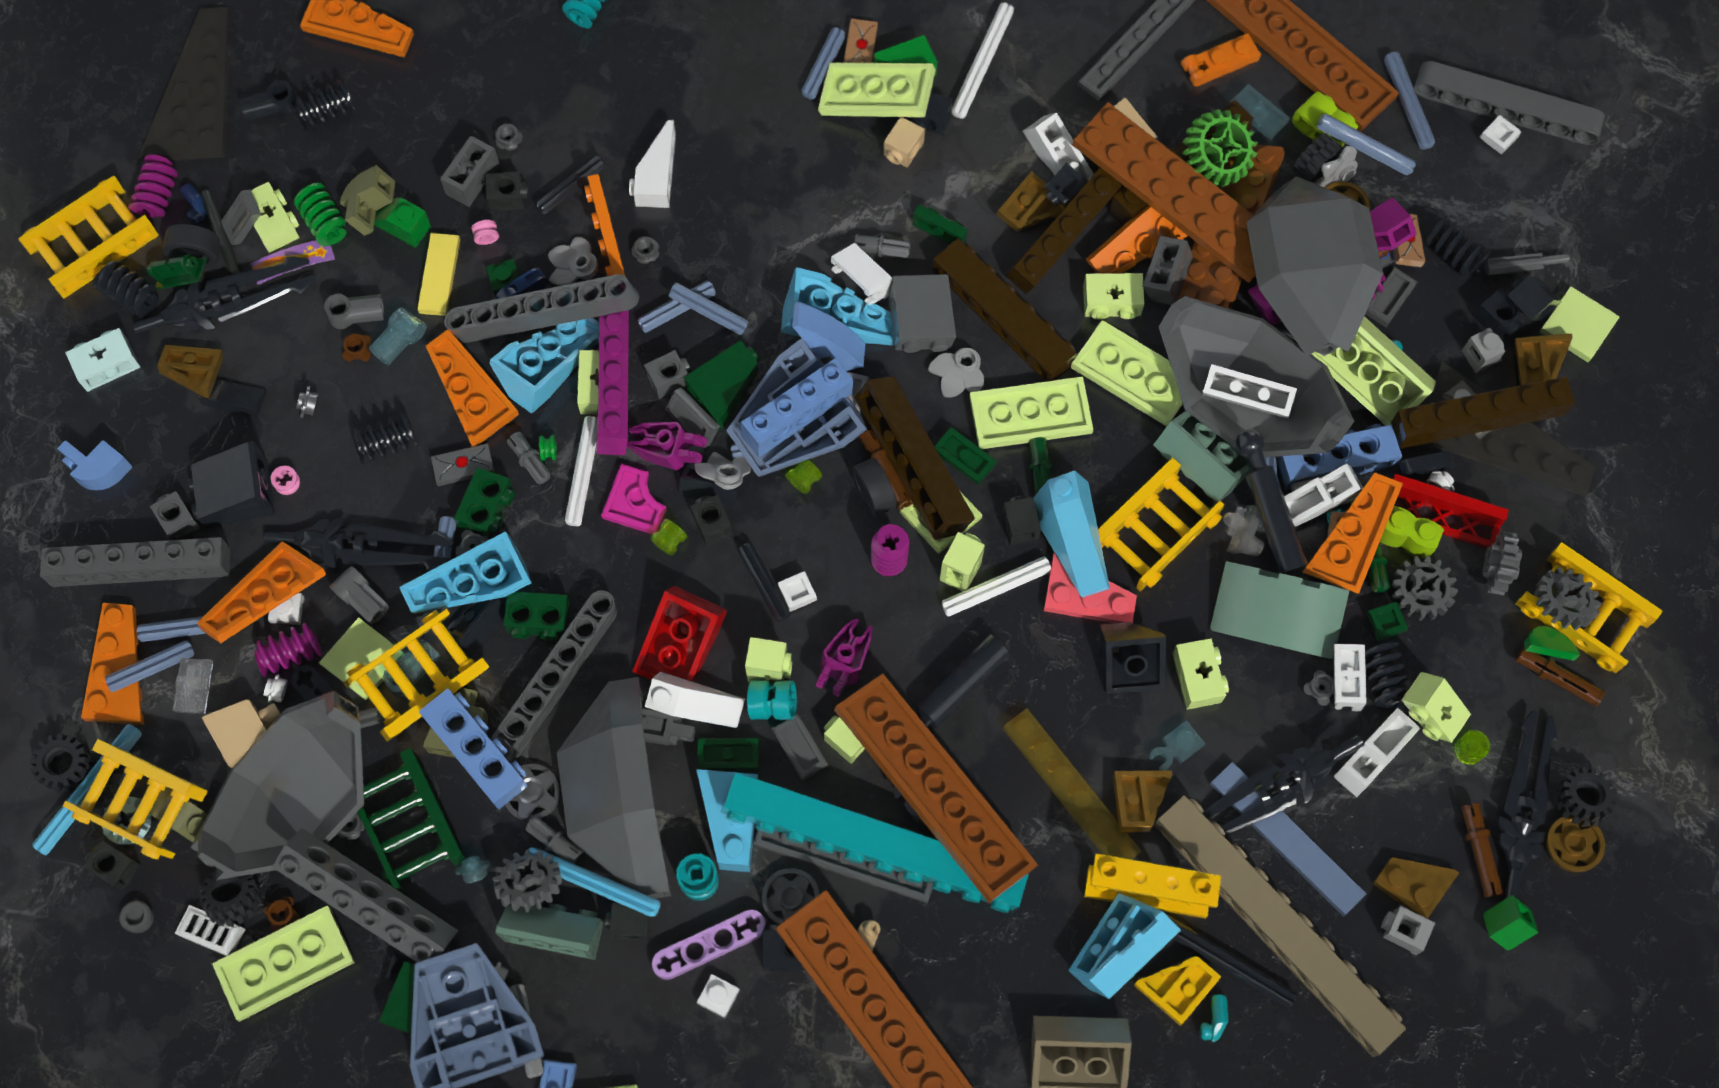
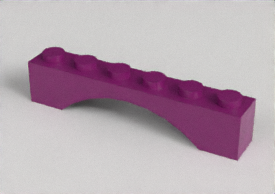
M1393 197L1370 211L1378 251L1393 250L1416 235L1411 215ZM1258 284L1248 290L1254 308L1265 321L1273 327L1282 322L1259 290Z
M629 310L598 316L599 370L596 454L626 455L628 441Z

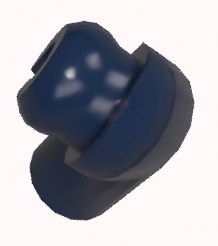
M183 185L180 192L193 208L186 212V216L192 224H197L201 220L204 221L207 213L201 194L193 185Z

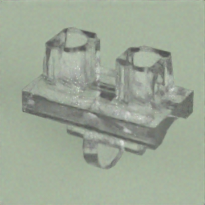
M1246 505L1245 509L1237 507L1235 513H1226L1223 522L1229 526L1227 534L1233 536L1227 551L1233 555L1241 552L1251 557L1259 555L1263 549L1264 542L1256 538L1254 534L1256 530L1265 533L1256 505Z
M180 659L179 672L175 680L174 712L205 714L213 666L211 659Z

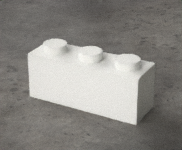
M1212 364L1203 390L1205 396L1286 419L1289 418L1297 388Z

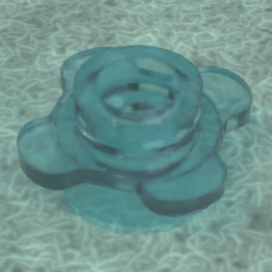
M473 856L462 861V866L455 869V874H462L465 883H474L488 875L486 868L491 864L488 860L483 861L478 856Z

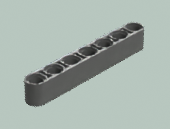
M1426 61L1420 65L1414 86L1415 93L1423 98L1495 119L1501 115L1512 124L1584 145H1594L1599 142L1605 119L1604 113L1598 109L1433 61Z
M617 274L456 307L446 314L444 323L447 329L461 342L469 343L628 311L637 305L639 293L625 276Z
M604 590L596 591L588 598L490 738L491 741L497 738L508 752L505 758L510 764L517 761L616 618L617 607L613 596L609 592ZM606 602L610 604L609 609L605 612H597L595 610L596 606L600 603ZM589 626L593 628L589 636L582 637L578 635L583 627ZM567 651L576 652L575 658L571 661L562 660V655ZM557 675L559 680L555 685H545V680L548 676ZM539 699L542 701L539 709L535 711L527 709L528 704L532 700ZM522 724L525 726L524 731L520 735H510V730L514 725ZM501 764L491 765L494 770H502Z

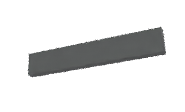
M1156 0L1079 80L1078 86L1097 101H1100L1195 0Z
M760 830L757 831L753 842L754 846L928 904L933 889L932 883L921 880V883L910 882L903 878L904 874L894 870H892L891 874L878 871L873 868V863L864 860L862 864L848 861L844 858L845 854L834 850L832 854L821 852L815 849L816 844L805 840L803 844L789 841L785 838L786 834L775 830L773 834Z

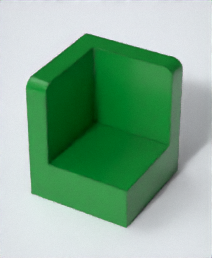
M1513 895L1483 913L1489 937L1506 950L1513 949L1539 933L1531 909Z

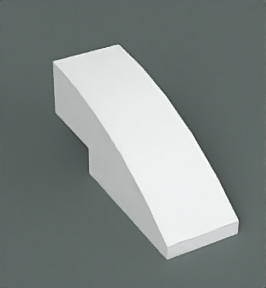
M1345 464L1322 478L1317 477L1284 496L1296 527L1358 496L1363 486L1352 467Z
M1397 708L1364 743V746L1336 773L1334 778L1354 796L1358 797L1419 731L1420 727Z

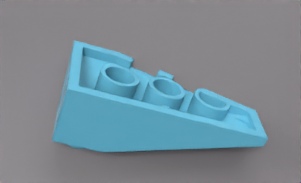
M796 267L783 306L782 333L801 337L792 327L794 304L801 302L837 319L856 333L864 343L894 345L891 313L875 303L868 305L864 300L853 295L855 292L846 287L844 290L832 283L831 278L825 274Z
M588 318L558 324L556 329L544 334L541 332L535 333L531 339L519 343L515 341L510 343L490 360V365L509 398L530 413L538 409L579 365V350H592L599 342L598 321Z
M1076 471L1047 480L1033 498L1043 534L1081 597L1110 589L1088 481Z
M505 531L399 588L411 613L415 614L506 597L529 585L531 579L515 542Z

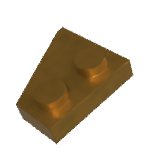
M1031 171L997 211L996 215L1016 232H1019L1058 216L1065 207L1061 203L1055 206L1045 197L1047 191L1044 189V186L1047 183Z
M1572 333L1515 338L1514 345L1520 386L1557 378L1573 338Z
M165 345L157 367L159 373L205 398H209L224 356L222 350Z
M1172 770L1114 771L1112 779L1119 832H1150L1172 777Z
M1391 858L1373 884L1406 909L1428 919L1459 872L1454 869Z

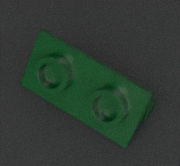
M187 254L170 259L169 263L166 260L152 261L147 266V273L157 280L156 290L199 282L203 274L207 258L196 259L194 256Z

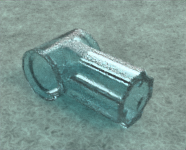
M401 307L392 314L388 321L387 329L369 347V350L379 361L389 366L409 343L414 344L421 339L426 331V324L404 307Z
M422 638L419 640L424 650L433 662L436 663L441 658L440 654L427 641ZM410 650L397 662L414 687L416 682L426 673ZM385 669L383 679L392 694L399 697L405 696L398 685H393L394 679Z

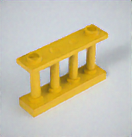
M115 176L101 181L94 189L38 226L28 229L24 235L18 238L30 255L38 250L55 272V275L50 277L49 281L64 299L96 278L97 274L110 261L117 260L120 262L159 236L145 215L136 219L119 196L124 194L125 191ZM109 203L127 225V227L115 235H112L95 213ZM84 219L89 222L103 241V243L91 251L85 247L72 230V227ZM60 235H63L79 256V259L67 267L62 264L48 245V243Z
M1174 458L1169 460L1098 529L1101 547L1104 545L1107 548L1111 547L1142 576L1136 587L1140 592L1147 585L1152 588L1163 576L1160 572L1206 527L1212 529L1222 519L1220 513L1224 504L1219 501L1210 510L1179 481L1180 477L1177 474L1181 464ZM1164 487L1167 490L1171 489L1202 517L1193 528L1190 529L1159 500L1160 496L1158 493ZM1144 507L1147 509L1151 508L1182 537L1172 548L1166 545L1138 519L1140 517L1138 513ZM1124 526L1126 528L1131 527L1162 556L1152 568L1119 539L1120 535L1118 532Z
M1561 542L1546 559L1552 563L1553 568L1551 571L1555 572L1557 568H1561L1566 573L1568 569H1572L1574 576L1577 577L1579 574H1583L1582 581L1585 583L1592 582L1591 591H1597L1599 593L1598 596L1603 600L1602 605L1598 609L1599 614L1584 630L1580 627L1578 630H1574L1571 624L1566 629H1563L1560 621L1553 624L1551 623V615H1542V612L1545 610L1544 607L1536 605L1539 597L1532 595L1528 591L1515 604L1521 608V611L1526 616L1533 619L1536 618L1546 626L1566 635L1575 646L1597 660V664L1601 668L1617 673L1629 662L1620 653L1638 627L1644 626L1648 628L1659 618L1663 611ZM1617 608L1628 615L1629 620L1612 645L1608 647L1594 637L1613 609Z
M447 609L440 614L437 610L431 612L421 620L424 625L366 666L360 662L347 672L349 678L345 680V686L348 688L357 681L385 719L383 723L386 727L380 733L386 741H389L421 718L422 715L419 711L447 688L454 694L489 668L483 658L476 663L472 658L469 660L443 625L442 621L450 615ZM430 629L433 630L459 665L457 669L460 674L452 680L448 676L444 677L417 640ZM406 646L435 684L433 688L436 691L427 698L423 693L419 694L392 657ZM381 664L410 701L408 705L411 709L402 716L398 711L395 713L367 675Z
M97 739L92 750L103 755L101 759L103 764L81 806L65 801L63 807L73 811L71 817L89 825L90 821L142 846L141 853L156 860L159 859L160 855L173 859L175 853L162 847V844L183 803H188L190 798L202 802L207 790L117 746ZM120 764L126 766L124 770L126 775L104 817L93 812L92 810L114 768L118 769ZM144 775L149 778L147 782L149 787L126 829L115 822L137 779L141 780ZM168 787L172 789L170 795L173 797L152 838L148 840L138 834L160 791H164Z
M1095 854L1094 866H1088L1084 897L1113 902L1117 894L1121 893L1161 911L1206 919L1209 907L1217 908L1221 875Z

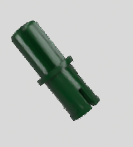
M1034 438L1028 442L1032 462L1029 470L1033 472L1036 494L1047 480L1051 479L1050 469L1052 468V463L1049 462L1046 438Z
M1380 543L1368 570L1371 587L1375 593L1385 592L1390 587L1385 567L1387 559L1383 557Z

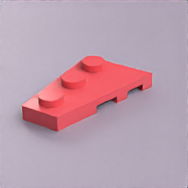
M1054 553L1044 611L1108 623H1133L1137 595L1109 581L1110 589L1081 597Z

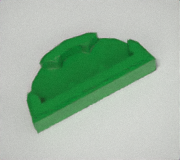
M1538 626L1533 629L1524 641L1525 651L1572 661H1575L1580 656L1578 649L1566 635L1548 626Z

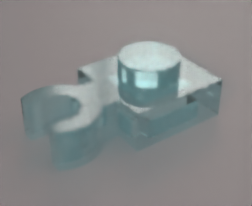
M1186 720L1162 739L1166 747L1155 748L1149 755V758L1152 760L1157 755L1163 756L1165 763L1160 766L1159 770H1167L1171 766L1173 758H1176L1182 764L1203 748L1206 743Z

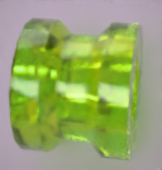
M809 460L797 463V467L794 470H789L785 474L787 480L804 494L811 490L813 482H817L822 478L820 470Z
M664 519L661 523V529L658 532H654L650 539L662 551L672 556L677 551L676 546L680 542H684L687 539V535L678 525L668 519Z
M1477 730L1466 732L1456 741L1454 746V753L1457 759L1466 765L1479 763L1490 751L1488 737Z

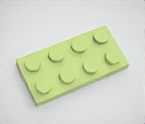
M829 63L818 110L821 116L925 117L935 75L934 65L926 63Z
M1103 320L1072 362V369L1165 426H1168L1183 406L1170 361Z
M1083 377L970 392L969 394L976 437L980 449L1028 443L1034 438L1051 440L1093 433Z
M327 905L214 962L212 965L236 1020L242 1021L355 963L334 914Z

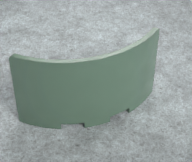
M1226 561L1210 628L1215 632L1332 659L1334 657L1333 645L1338 642L1350 590Z

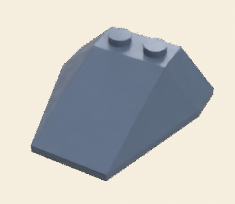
M802 338L778 356L726 430L758 477L843 448L867 430L859 411L849 397H847L759 458L741 437V422L825 365Z
M477 943L415 963L410 1068L416 1088H460L516 1069L544 1056L535 1024Z

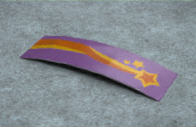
M314 240L275 252L251 263L253 270L283 264L287 256L307 258L310 260L308 265L334 260L335 257L331 245L321 246ZM284 273L257 281V284L259 285L269 279H272Z

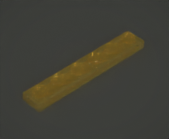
M1025 709L1003 726V730L1103 855L1132 860L1141 853V850L1127 832H1119L1118 821L1028 709Z

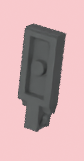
M642 708L645 742L668 746L669 744L677 745L678 740L694 742L695 727L681 724L682 718Z

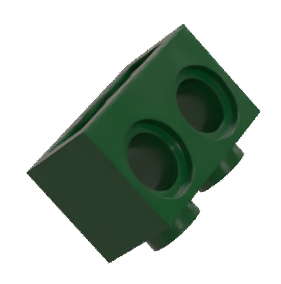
M477 467L454 518L458 528L464 531L471 530L473 533L487 536L489 540L492 539L494 532H499L504 519L502 516L506 506L511 505L515 495L510 479ZM490 488H499L497 494L493 496L486 495ZM478 514H488L487 518L484 521H474L475 517Z
M511 593L507 596L504 627L507 633L518 639H527L529 635L541 636L542 639L548 641L558 640L568 628L571 605L567 595ZM522 611L530 613L525 621L519 622L515 620L516 615ZM556 613L559 615L556 622H545V618L549 614Z

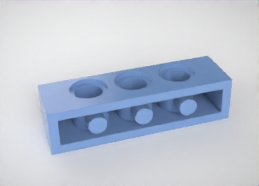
M836 358L743 420L741 422V437L758 458L850 396L853 387L852 377Z
M1374 424L1365 428L1364 431L1354 433V430H1348L1340 443L1328 453L1278 456L1277 467L1284 489L1288 490L1291 489L1293 483L1324 477L1345 464L1350 465L1356 475L1395 467L1402 454L1393 426L1387 425L1382 427L1381 424ZM1359 445L1367 446L1371 453L1363 452ZM1331 451L1340 452L1343 455V459L1334 457ZM1303 457H1311L1316 464L1310 465L1306 463Z
M447 688L422 708L419 713L499 810L528 787L522 779L527 774L516 761L511 764L504 757L508 751L497 738L493 741L489 739L485 734L489 728L478 715L474 718L470 716L466 711L470 705L460 693L454 696ZM457 718L464 719V724L460 729L450 730L453 720ZM473 742H483V747L479 752L469 753V746ZM491 765H502V770L498 775H487L488 768Z

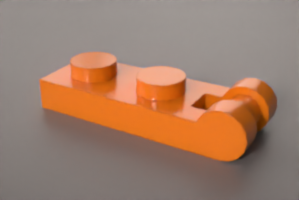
M1247 33L1200 54L1189 55L1181 61V65L1185 71L1190 73V81L1196 87L1258 61L1261 54ZM1203 65L1205 70H1200L1199 67Z

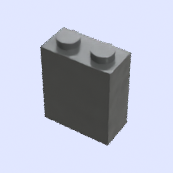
M948 275L892 276L889 304L895 350L913 353L922 349H932L934 352L950 349L956 338Z

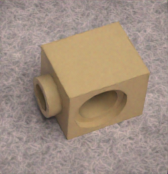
M900 117L884 141V156L893 164H901L908 168L924 143L925 129Z

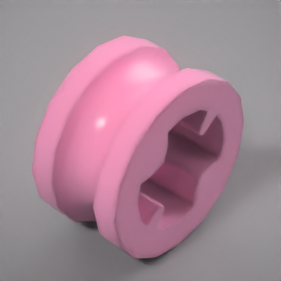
M483 220L472 225L471 229L473 234H475V243L487 245L498 240L499 234L496 231V222Z
M280 466L272 472L271 483L280 494L290 495L299 488L300 478L290 466ZM285 475H288L292 481H287L286 486H283L279 480H283Z

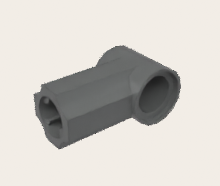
M333 294L326 299L324 304L329 322L336 329L348 328L352 323L384 320L381 294L348 298L342 294ZM339 309L345 310L340 314H334V312Z
M350 566L329 587L344 603L350 604L372 625L380 621L390 607L369 587L370 584L353 566Z

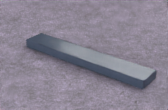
M1232 762L1210 785L1224 797L1246 781L1248 777ZM1255 792L1233 804L1232 807L1242 815L1262 802ZM1283 811L1250 824L1342 916H1345L1366 895Z

